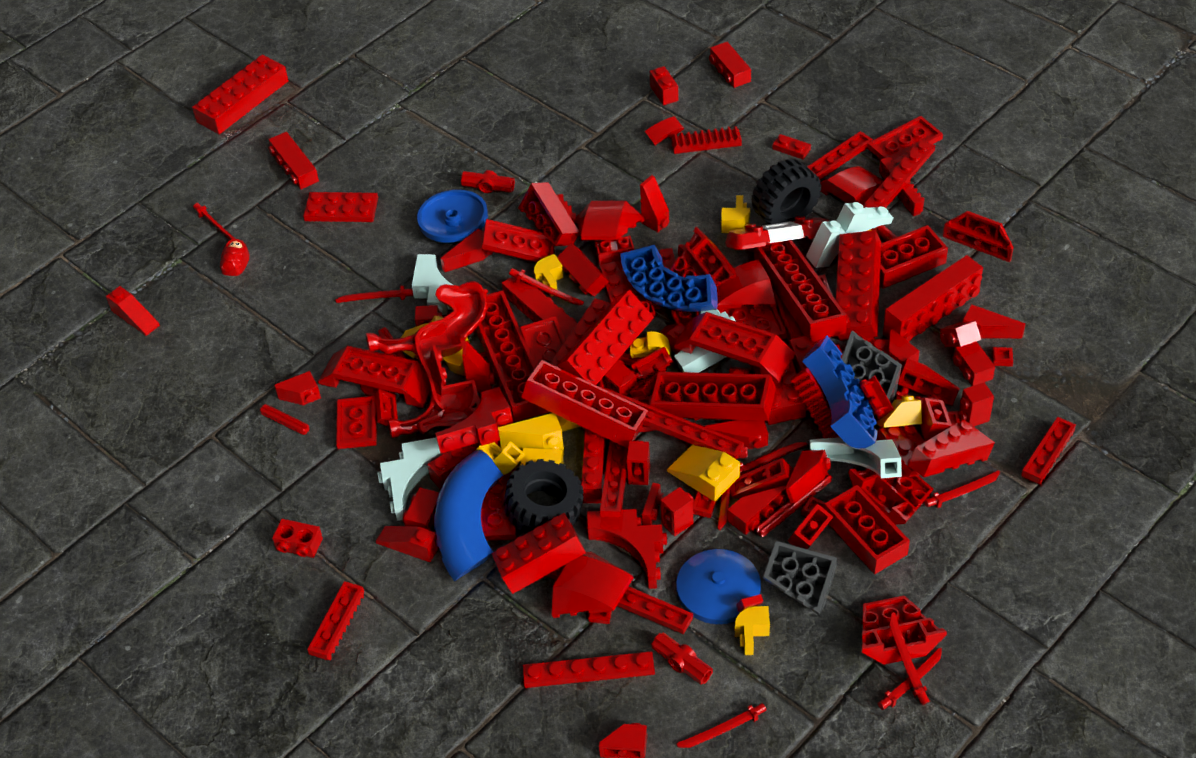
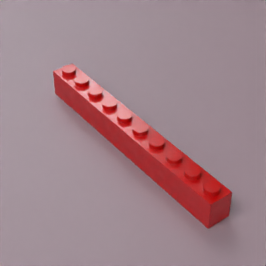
M513 276L502 282V289L506 298L532 322L556 316L565 341L567 340L577 322L573 317H569L562 307H558L550 297L542 293L541 289L522 280L517 283V278ZM618 359L602 378L603 384L607 389L625 396L630 394L629 392L637 384L638 379L635 372L627 368L621 359Z

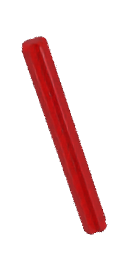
M827 473L820 483L795 504H791L790 500L756 527V533L760 537L768 534L805 504L811 496L813 497L832 481L831 475Z

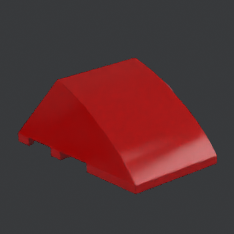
M856 166L821 181L820 192L825 195L832 193L846 203L858 202L864 205L884 180L863 167Z
M591 201L576 216L581 240H617L628 233V228H635L637 222L642 223L645 221V217L627 201Z
M695 227L694 235L689 242H686L684 252L681 257H677L670 269L682 277L710 274L716 287L736 277L733 266L718 247L698 227Z
M759 259L735 267L736 277L717 286V308H741L742 305H752L753 308H758L760 304H770V307H776L770 278Z
M868 468L865 471L849 470L852 486L858 485L895 525L906 524L933 492V488L919 475L908 477L902 468V477L881 478L877 473Z
M592 551L586 552L567 563L554 583L552 617L559 618L560 614L568 613L571 616H575L578 612L588 611L590 614L614 611L633 580V576Z
M906 596L863 604L862 653L883 665L902 661L889 625L893 612L896 614L911 659L926 656L947 635L946 630L943 628L939 629L934 624L933 619L926 618L921 613V609Z

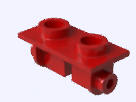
M664 346L661 349L655 350L650 355L637 360L631 366L638 379L643 378L644 380L655 373L653 367L656 366L657 370L660 371L670 366V363L673 361Z
M875 375L869 380L864 379L859 382L861 385L859 388L863 390L867 399L870 400L869 403L874 410L873 413L877 415L878 419L883 418L894 410Z

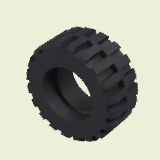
M786 159L785 161H779L777 165H772L768 171L762 174L761 179L759 178L756 182L757 185L754 187L751 197L754 211L768 225L795 221V217H806L813 211V207L817 205V199L821 195V183L819 177L803 162L797 159Z
M537 459V462L532 460L526 462L525 466L523 464L518 466L516 471L511 473L505 490L504 511L506 516L509 517L510 523L517 525L516 529L529 533L536 527L545 524L564 512L572 526L575 525L580 515L584 491L583 486L580 485V479L577 476L574 477L575 473L570 468L566 469L564 464H556L553 460L548 462L544 461V459ZM543 491L554 495L560 503L553 506H542L531 501L527 495L532 492Z

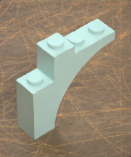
M858 202L845 203L836 221L821 223L806 257L815 268L829 267L839 253L840 234L863 232L877 226L891 224L893 217L884 207L863 208V205Z
M418 254L412 281L414 298H426L427 306L438 305L439 312H442V315H447L448 310L452 309L446 304L441 303L435 293L441 285L453 284L448 282L439 272L436 255Z
M718 309L701 312V314L709 312L736 321L733 316L729 317L725 311L720 313ZM696 346L691 354L680 351L674 357L682 372L699 373L727 356Z
M840 437L809 440L810 450H825L830 461L860 465L874 471L881 478L902 477L901 456L892 439L877 440L873 445L862 449L849 446Z
M436 438L402 443L403 452H399L400 460L380 463L381 471L378 472L379 483H383L385 491L388 490L389 497H393V501L390 502L391 513H396L397 521L403 520L407 499L411 491L429 473L427 464L442 455Z

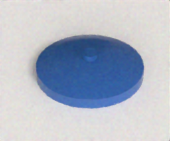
M448 190L438 193L426 200L417 214L421 232L431 240L444 243L464 240L477 229L481 230L485 225L486 219H488L487 205L483 198L467 190Z
M725 549L706 550L692 556L681 567L676 581L677 596L682 607L686 611L693 613L694 618L710 624H728L736 621L740 613L736 604L741 599L761 593V580L756 567L743 555Z

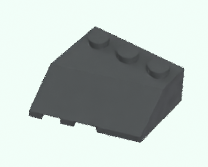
M851 331L842 356L843 362L851 365L855 374V380H869L875 375L890 403H892L897 391L902 364L883 351L881 352L854 331Z
M776 541L763 579L820 615L825 606L836 572L837 558Z

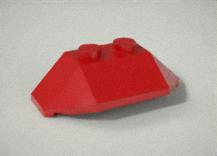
M966 211L944 224V238L1004 261H1011L1014 247L1002 223Z

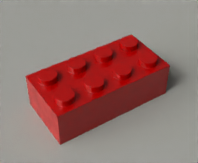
M928 225L881 243L880 286L884 289L945 264L948 247Z
M793 362L790 363L779 383L774 382L776 390L770 418L767 421L768 425L807 417L806 404L802 402V397L798 395L799 392L795 390V385L790 381L791 377L796 375ZM750 364L753 374H761L760 367Z
M858 485L824 504V509L834 516L828 524L874 575L908 555L910 540Z
M564 512L545 524L536 527L529 533L518 537L511 543L500 547L492 555L502 579L511 593L514 594L586 552Z

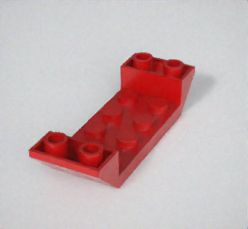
M631 236L620 237L617 240L595 242L600 272L609 280L605 288L610 303L618 295L630 289L654 316L655 310L652 302L645 299L634 289L622 267L620 254L634 250Z
M709 312L691 318L674 345L675 349L690 354L697 346L760 367L761 374H771L773 382L776 383L781 381L795 357V352L776 334Z
M348 345L333 354L318 381L321 385L336 388L339 381L344 380L404 394L406 404L424 408L431 395L428 377L418 361L374 351L369 352V350Z

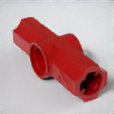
M486 170L483 174L463 171L461 185L479 188L484 193H491L493 190L513 192L515 178L497 176L491 170Z
M664 632L659 633L651 644L652 649L666 658L669 665L678 673H686L700 685L705 684L710 679L713 668L700 660L694 650L687 644L680 645Z

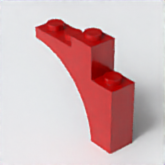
M500 387L481 392V402L469 417L448 429L435 433L441 454L476 443H480L483 446L500 441L498 427L513 424L510 406Z
M636 509L622 510L621 518L600 517V511H587L589 540L608 542L630 553L643 568L649 589L657 588V580H661L660 567H656V563H660L663 545H667V533H662V525H641V517H637Z

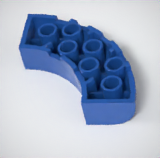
M655 245L620 254L622 267L628 281L636 291L653 304L681 312H702L717 309V287L710 274L679 276L678 273L664 267L662 257Z
M826 335L806 354L802 362L816 378L827 398L832 415L830 427L849 446L857 449L867 448L873 445L877 439V430L874 429V425L877 422L872 414L874 412L873 408L869 403L870 400H865L864 392L859 388L861 386L859 384L860 380H855L853 368L850 364L847 365L840 357L842 355L841 351Z
M475 450L454 467L447 476L436 501V513L434 514V529H436L437 535L436 543L437 547L440 548L443 557L442 561L453 581L458 580L485 563L493 553L483 533L481 508L487 491L498 483L503 474L493 460L482 450Z

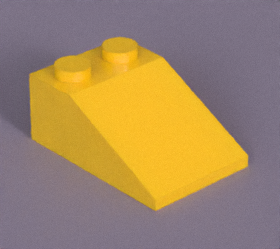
M554 413L498 427L502 450L511 441L522 452L523 448L563 450L564 455L562 429Z
M691 445L667 469V472L715 502L740 477V462L725 452Z

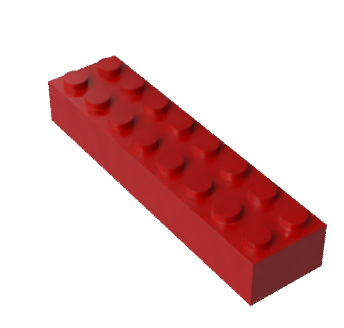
M792 240L766 243L765 246L754 248V260H760L770 278L771 286L804 334L808 335L810 342L822 340L826 335L830 338L846 333V313Z
M504 291L487 294L488 309L484 320L475 330L495 374L497 383L510 406L513 422L548 413L549 411L521 398L527 379L536 369V365Z

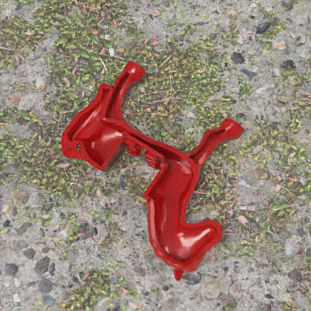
M470 281L460 286L441 285L436 290L435 295L441 303L449 306L453 312L444 319L421 327L413 335L398 339H387L379 337L375 333H366L369 352L380 350L387 355L399 351L415 353L430 383L431 399L427 410L417 418L407 421L389 419L388 427L391 438H396L403 434L411 435L416 431L424 434L436 426L452 427L469 417L479 406L481 399L477 395L475 381L469 380L446 385V369L441 366L443 357L453 355L463 349V341L473 333L485 318L488 309L486 298L488 290L483 289L482 285L478 282Z

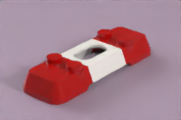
M805 216L795 217V221L763 226L745 224V228L730 230L725 244L729 248L740 250L762 247L766 243L805 238V236H808L809 239H814L821 223L829 220L820 217L806 219Z

